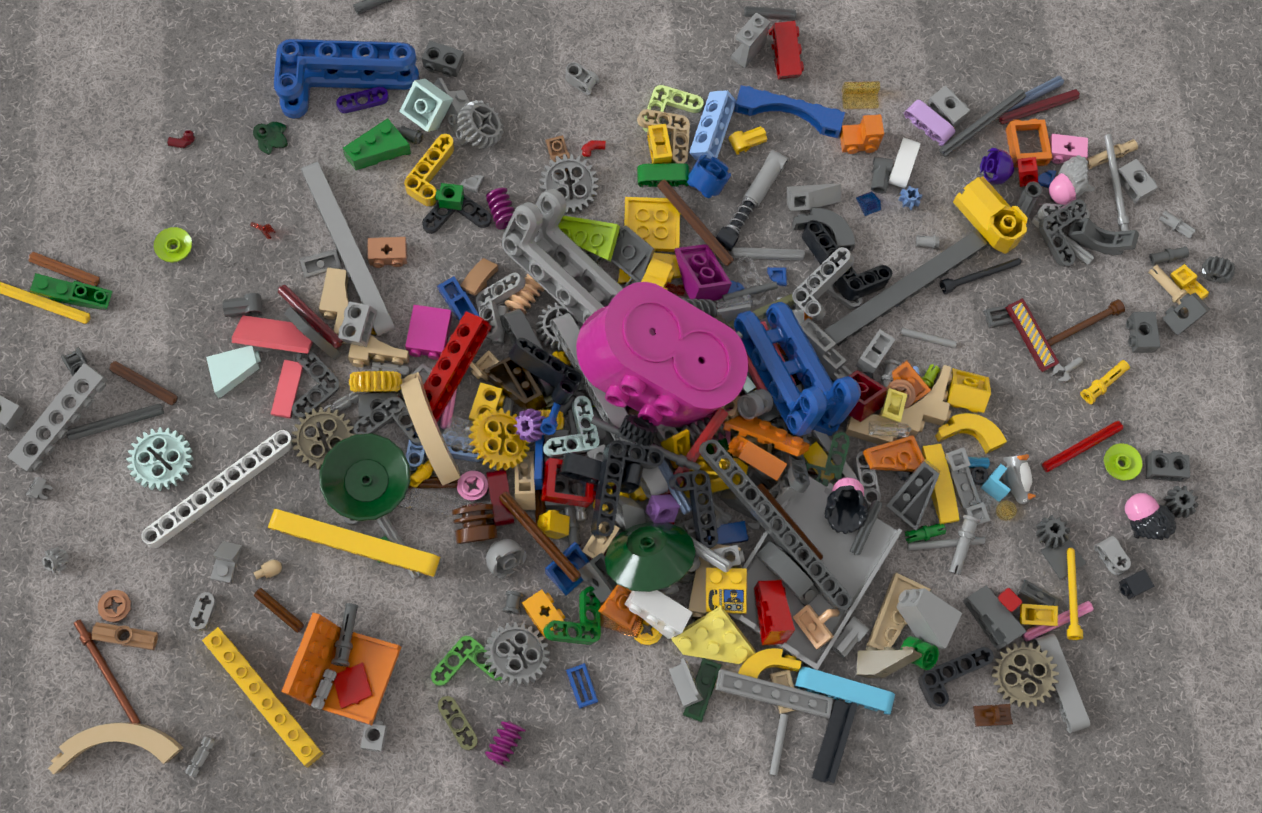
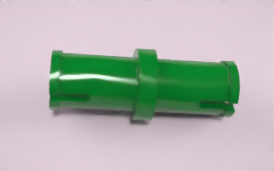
M940 523L931 526L923 525L917 531H906L905 537L908 536L909 538L905 539L910 544L920 540L927 541L931 537L945 535L946 529L938 530L945 528V525Z

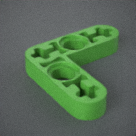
M464 636L459 639L431 673L432 682L437 686H444L469 659L493 680L500 681L502 677L499 676L494 679V672L489 673V669H485L488 665L477 662V656L487 651L470 636ZM464 641H471L470 645L472 648L470 650L468 648L465 649L463 654L466 656L462 658L460 653L455 650L458 648L461 651L464 647L462 643ZM451 656H457L460 659L459 664L455 667L448 664V659ZM445 664L449 670H452L451 674H449V672L447 671L444 674L445 680H439L437 682V677L435 674L437 672L441 674L445 670V668L441 666Z

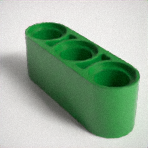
M684 163L641 164L637 167L638 186L648 185V187H657L662 180H666L671 187H679V185L689 186L687 181L689 179L690 167Z

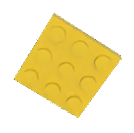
M625 197L624 226L632 229L650 244L655 251L675 252V248H679L680 213L667 198Z

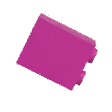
M413 305L405 345L409 355L413 357L425 355L433 360L440 358L449 337L452 321L451 310Z

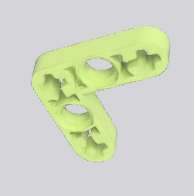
M659 85L653 90L647 109L651 110L653 106H658L661 112H664L666 105L688 112L699 113L703 109L704 102L698 95ZM663 91L664 95H662L661 101H659V93ZM676 96L682 97L683 101L681 103H676L673 100V98ZM697 101L698 105L693 107V103ZM644 116L645 121L648 122L649 119H647V116Z

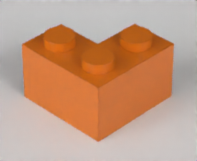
M881 114L864 115L861 123L857 125H842L840 131L842 153L855 154L858 151L873 153L878 150L884 136Z

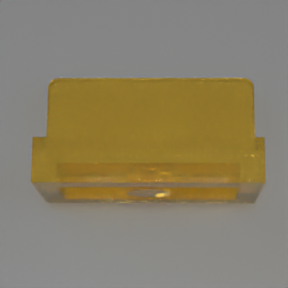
M880 81L844 82L842 87L843 108H878Z

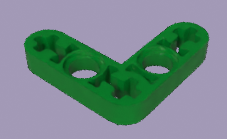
M589 586L585 588L579 595L580 623L558 620L549 622L543 630L548 640L592 645L600 639L601 622L600 612L598 611L600 609V601L593 593L594 587ZM586 611L593 613L594 620L587 618ZM553 627L554 630L559 632L554 634V631H551L550 628ZM569 628H573L576 631L575 638L568 634ZM590 631V634L594 635V637L591 638V636L586 635V633Z

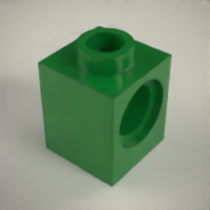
M441 183L440 190L437 189L436 200L439 201V207L462 210L464 199L463 185ZM447 195H453L452 198H446Z

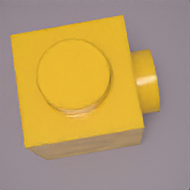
M548 510L547 513L539 515L537 525L548 537L560 539L569 535L570 516L559 514L557 510Z

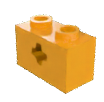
M541 589L522 602V607L542 636L545 637L543 632L545 625L553 620L564 621L565 616L560 609H555L552 604L554 600L548 592L545 594ZM542 609H544L545 611L549 610L548 617H546L545 615L541 616Z

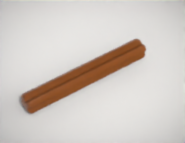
M32 252L29 255L28 261L88 285L97 287L100 283V278L96 275L36 252Z

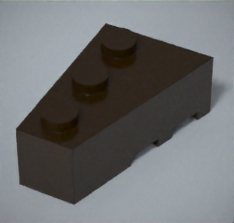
M510 357L484 370L488 380L495 387L502 388L503 393L522 409H534L536 411L547 406L530 372L513 362Z

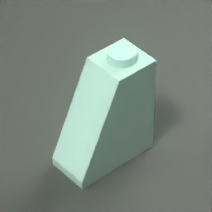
M250 345L206 357L214 392L217 397L224 396L259 369L258 362H261L259 351H255L253 346Z

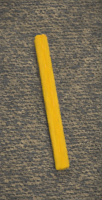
M0 282V294L84 324L90 321V314Z

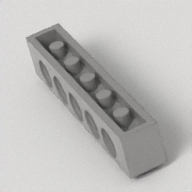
M83 363L7 457L25 471L32 472L33 470H38L43 464L42 459L46 454L50 455L54 451L55 443L67 435L68 427L79 420L81 411L92 404L94 400L92 398L97 392L100 393L105 388V382L108 379L90 365ZM84 383H88V391L82 393L81 386ZM72 398H75L76 405L70 408L68 403ZM62 414L64 417L63 421L57 424L56 417ZM49 429L51 435L48 439L45 440L43 437V433L45 430ZM33 445L38 447V452L35 455H32L30 452Z

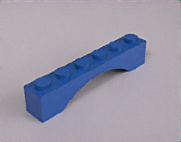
M742 85L740 86L734 112L748 116L768 111L791 113L808 121L820 134L837 139L845 112L839 109H831L820 104H811L801 99L796 100L785 95H776L766 90L761 91L751 86Z

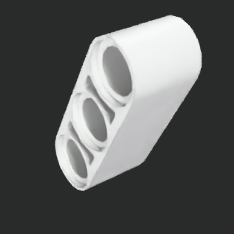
M903 137L890 174L889 184L906 188L920 147L919 142Z

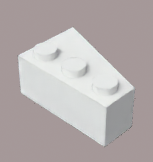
M658 590L652 592L631 591L625 602V605L632 613L639 615L667 639L681 634L693 613Z

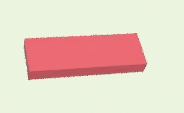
M284 360L271 410V415L291 419L292 406L295 403L303 371L302 366L298 362Z

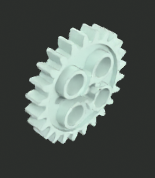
M159 427L157 433L151 429L150 435L143 432V439L136 437L139 443L131 444L135 449L128 450L132 457L126 458V460L132 463L127 468L133 470L130 475L136 477L135 481L137 483L142 482L141 485L144 488L149 484L150 490H153L156 486L161 491L163 485L169 489L170 483L177 486V479L184 481L181 475L189 474L186 468H192L188 461L193 460V457L188 454L193 451L191 448H188L190 444L188 441H184L183 435L178 436L179 433L176 430L171 434L169 428L163 432V429ZM159 443H165L161 449H156ZM148 448H152L173 469L171 471L167 469L164 464L148 451ZM178 455L176 461L170 462L172 456ZM150 456L148 462L142 463L144 457ZM164 469L161 475H155L157 470Z

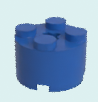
M701 155L689 173L687 183L701 191L704 197L711 198L721 193L731 177V173L727 172L729 168L721 160L715 157L709 159L706 158L707 155Z

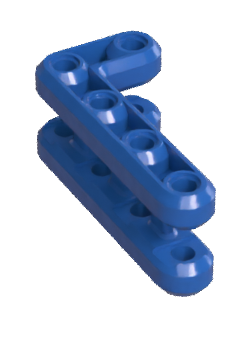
M286 39L278 45L274 74V89L278 97H280L282 112L287 117L293 119L304 116L309 108L311 87L410 89L414 80L420 79L418 68L415 65L417 60L415 49L410 44L404 42Z
M783 302L771 304L767 309L766 317L772 329L767 331L755 313L751 311L739 313L734 321L736 333L739 331L742 334L743 338L741 340L767 391L772 395L773 402L790 432L799 437L812 432L821 418L829 426L841 424L857 404L861 396L860 386L856 380L849 376L838 378L834 383L831 381L791 308ZM774 343L780 344L789 361L783 362L773 346ZM796 374L805 389L801 393L790 375Z

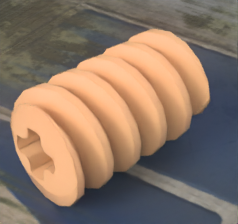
M529 274L525 277L523 289L510 296L509 300H506L505 305L510 311L520 309L523 314H526L527 311L524 307L530 309L529 301L532 303L536 302L533 296L540 297L537 290L542 292L545 290Z

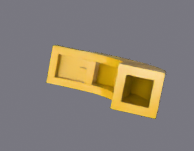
M970 413L952 416L948 421L949 424L939 427V431L935 435L937 441L940 442L956 434H969L979 441L986 454L1003 447L1007 442L1001 430L993 422L983 416Z
M765 649L749 657L739 669L738 674L758 678L760 672L772 667L798 672L801 661L796 660V657L790 655L782 657L783 649Z

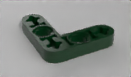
M839 432L834 435L825 468L805 463L807 471L810 468H815L818 471V477L814 480L819 482L821 470H825L824 475L827 476L834 473L837 481L841 479L850 444V438L846 433ZM841 435L847 440V443L842 444L841 447L842 450L845 449L844 454L839 451H832L833 447L838 448V442L835 440L840 438ZM839 454L842 457L840 465H833L831 463L832 455ZM823 478V482L819 483L828 486L829 480Z

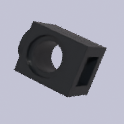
M1145 569L1119 582L1120 591L1124 596H1127L1128 600L1155 587Z

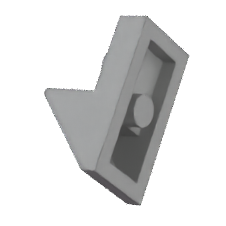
M222 541L213 555L216 561L211 574V580L231 584L242 545Z

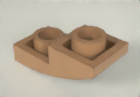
M563 135L545 140L551 160L556 162V156L562 160L564 154L567 159L570 158Z
M483 258L474 266L460 285L462 290L476 296L487 287V280L498 272V265Z

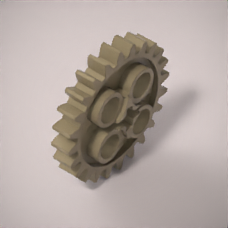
M320 407L317 413L313 408L312 415L305 412V420L299 417L301 425H294L298 431L292 432L294 436H297V438L291 440L292 443L297 444L293 447V450H300L296 456L298 458L304 456L302 462L306 463L309 461L310 468L316 464V468L319 470L327 454L324 443L321 440L319 441L322 437L317 427L318 422L321 424L323 433L328 437L326 442L330 450L334 440L342 441L355 435L350 433L354 430V427H348L351 421L349 419L343 421L345 414L343 413L338 416L339 411L337 409L331 413L330 407H328L326 412ZM327 422H334L335 427L333 430H325ZM314 428L316 429V435L311 438L307 437V430ZM316 446L323 448V452L319 456L313 455V449Z
M1022 642L1021 647L1018 648L1016 643H1013V650L1007 646L1006 650L1008 653L1000 652L1003 658L995 659L999 666L992 667L997 671L992 677L998 678V681L993 684L1001 686L997 692H1005L1003 699L1005 700L1010 697V704L1018 701V707H1021L1024 702L1026 707L1029 708L1030 702H1033L1035 707H1037V700L1045 703L1044 696L1051 698L1049 690L1056 691L1052 684L1059 683V681L1054 679V676H1058L1059 672L1053 671L1057 664L1050 663L1054 658L1053 656L1046 657L1048 654L1047 650L1042 653L1040 652V645L1033 649L1032 642L1028 647ZM1018 656L1026 658L1024 666L1020 667L1015 664V659ZM1011 665L1023 672L1029 670V675L1041 680L1042 684H1038L1029 678L1022 680L1023 676L1009 669V666ZM1035 666H1043L1045 673L1042 676H1036L1033 671ZM1013 673L1017 676V682L1010 685L1006 682V677ZM1033 683L1036 686V691L1033 694H1027L1024 689L1026 684Z

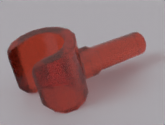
M254 222L250 223V226L259 229L267 239L272 238L269 235L270 232L276 233L270 224L262 226Z

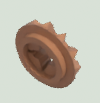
M896 379L886 387L887 389L891 388L894 390L896 388L899 391L905 389L904 393L907 394L904 409L908 408L915 400V389L905 379Z
M108 591L102 595L98 602V613L108 622H119L121 619L126 618L131 610V600L123 591ZM113 599L117 604H121L117 607L116 612L113 609H107L113 605Z

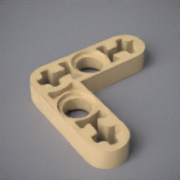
M642 110L637 117V122L643 128L659 125V118L667 120V131L671 132V163L685 164L688 160L690 123L688 118L683 115L661 111ZM644 115L647 116V119H649L648 122H646L645 118H643ZM679 121L682 125H684L682 128L680 127V124H678ZM677 137L682 138L684 145L677 144L675 139ZM679 150H681L679 157L683 158L681 161H678V158L676 157L679 153Z

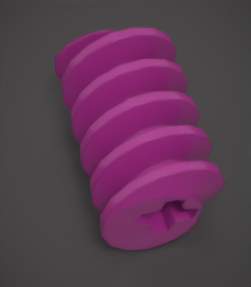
M497 188L486 195V201L489 203V209H491L493 220L496 222V228L500 230L507 228L515 211L514 207H510L512 201L509 200V194H506L507 188Z
M501 721L500 725L504 729H497L500 737H493L496 744H489L492 752L486 751L485 755L491 761L507 768L503 761L510 762L507 754H514L511 746L518 747L514 740L522 739L518 732H526V730L510 721Z

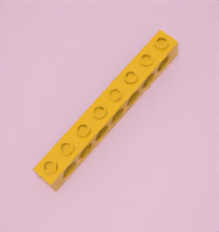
M219 627L202 640L305 767L311 766L324 754Z

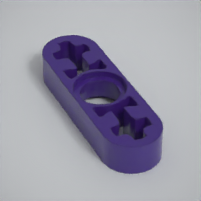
M376 87L340 96L336 101V105L341 113H350L383 105L389 100V95L384 87ZM378 93H381L383 98L379 99ZM361 97L368 99L365 104L358 103V99ZM346 101L347 107L343 106V102Z

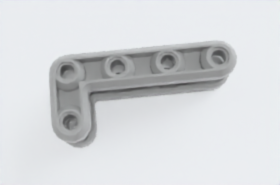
M549 189L539 196L536 204L526 202L515 209L503 234L502 247L519 266L583 325L595 311L608 306L623 287L560 230L558 225L566 210V199L556 189Z

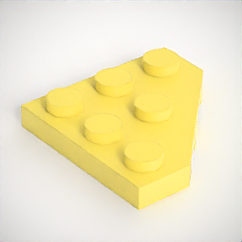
M722 606L717 607L688 625L681 634L671 638L681 653L688 656L740 664L756 653L753 646Z

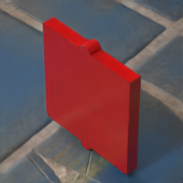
M363 662L351 668L346 667L344 671L337 673L334 684L341 709L353 704L358 705L360 701L373 696Z

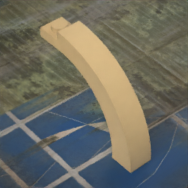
M417 372L402 379L400 386L408 412L441 484L446 485L461 478L458 466L436 423L420 373Z
M129 722L110 723L89 728L65 741L59 746L64 754L59 753L51 760L53 764L48 769L52 774L60 773L81 753L104 742L118 741L135 744L151 752L163 764L168 763L183 747L168 734L148 725Z

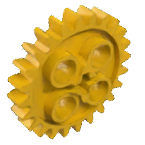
M493 408L490 411L486 410L483 414L481 413L472 422L474 425L469 430L473 433L468 437L474 440L469 445L475 446L472 453H479L477 460L483 458V465L489 462L490 469L496 465L498 471L502 467L504 470H507L510 467L514 468L517 464L519 465L523 462L522 459L527 457L526 452L530 448L526 445L531 442L520 440V435L515 434L518 430L514 427L517 424L515 419L517 414L510 416V410L504 413L503 408H500L498 411ZM488 444L493 447V450L489 448Z

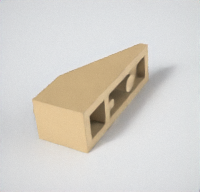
M534 451L526 452L527 457L522 459L523 462L515 466V501L523 510H536Z

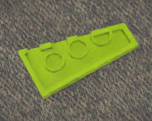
M563 215L558 225L562 232L580 248L611 262L620 229L618 224Z

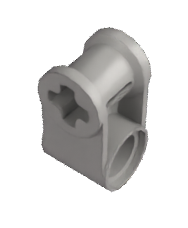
M572 62L566 67V81L586 95H590L595 84L600 82V78L594 72L587 70L579 63Z
M1110 536L1094 546L1095 551H1098L1100 554V559L1103 560L1112 574L1121 575L1130 568V558L1114 536Z

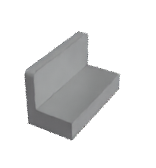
M685 658L680 659L682 664L669 669L681 702L686 708L702 701L703 698L689 663Z

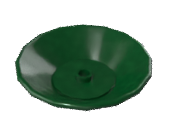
M372 433L352 435L338 442L326 454L319 471L320 490L326 503L340 516L356 521L376 520L391 513L405 498L410 484V465L402 449L390 439ZM365 478L370 479L368 483H363Z
M650 521L634 525L620 533L608 546L604 560L607 574L617 585L631 591L652 592L667 588L681 580L693 566L696 550L693 539L683 528L668 522L654 523Z

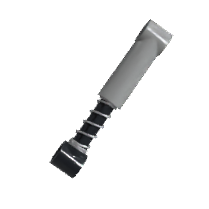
M774 149L769 153L760 172L743 196V205L739 206V211L734 214V219L730 220L729 225L722 227L716 237L725 249L730 252L732 251L740 237V228L742 225H745V220L749 219L748 216L750 212H753L752 209L759 207L777 176L781 174L789 160L788 157Z

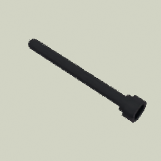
M1016 258L955 280L947 278L941 280L939 285L941 289L945 288V290H942L943 294L953 292L957 286L1018 266L1022 263V260Z

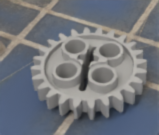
M564 154L562 160L558 156H556V162L550 160V166H544L547 172H541V176L544 178L539 179V182L544 184L539 187V190L556 189L566 193L565 214H567L568 209H571V212L574 214L575 208L581 212L582 205L588 208L587 201L593 203L594 200L591 196L596 197L597 195L593 190L599 188L598 185L594 184L599 180L598 178H593L596 171H590L592 165L586 166V159L580 162V156L575 160L573 154H571L569 159ZM566 168L568 169V172H569V183L572 184V186H571V194H572V197H573L572 200H571L570 197H569V186L566 184V181H567V176H566V172H565V169H566ZM572 171H579L581 176L578 178L574 177ZM555 173L562 174L563 179L557 180L554 178L553 175ZM581 188L584 194L577 195L575 189Z
M514 622L513 627L506 623L505 629L499 626L498 632H492V637H488V644L484 647V650L487 652L484 653L483 657L489 658L486 660L485 665H491L488 672L495 671L494 679L500 676L502 677L501 683L503 684L505 680H508L509 686L513 682H516L517 687L520 686L521 682L527 686L529 680L535 683L536 677L541 678L542 672H545L546 665L550 660L546 658L549 656L550 651L545 650L548 647V643L542 644L545 637L538 638L539 630L533 633L532 626L525 629V623H522L521 627H518L516 622ZM515 639H522L524 644L517 643ZM503 648L507 653L503 654L498 649ZM526 655L533 656L535 660H529ZM509 665H515L519 670H512Z

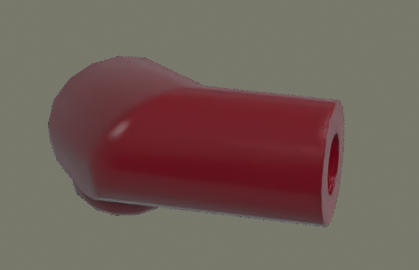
M186 130L183 134L184 136L180 139L169 137L167 141L168 146L187 147L195 140L193 131Z

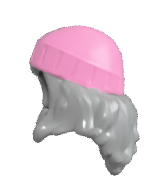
M1077 155L1065 161L1058 172V176L1050 183L1049 194L1057 204L1065 205L1072 200H1076L1084 192L1095 190V187L1088 184V161L1085 157Z

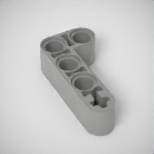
M843 247L838 248L794 290L792 295L794 302L811 319L819 321L824 318L825 308L817 299L854 264V256L851 252ZM834 268L833 273L827 275L828 269ZM816 281H820V285L817 288H813V284ZM806 294V299L799 301L801 295ZM819 307L818 312L812 314L813 308Z

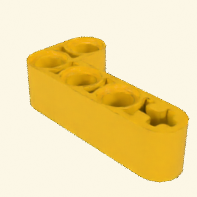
M441 134L404 181L407 194L425 206L436 204V189L430 184V181L454 152L453 138L449 134ZM434 157L439 158L438 160H431ZM422 171H428L426 174H421ZM427 194H432L431 197H425Z

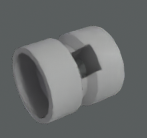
M758 389L745 394L737 402L738 411L745 419H753L763 415L773 407L772 395L765 389Z

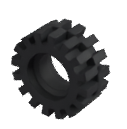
M629 414L625 416L619 432L633 443L637 442L639 445L650 446L658 429L656 426H653L652 422L649 423V420Z

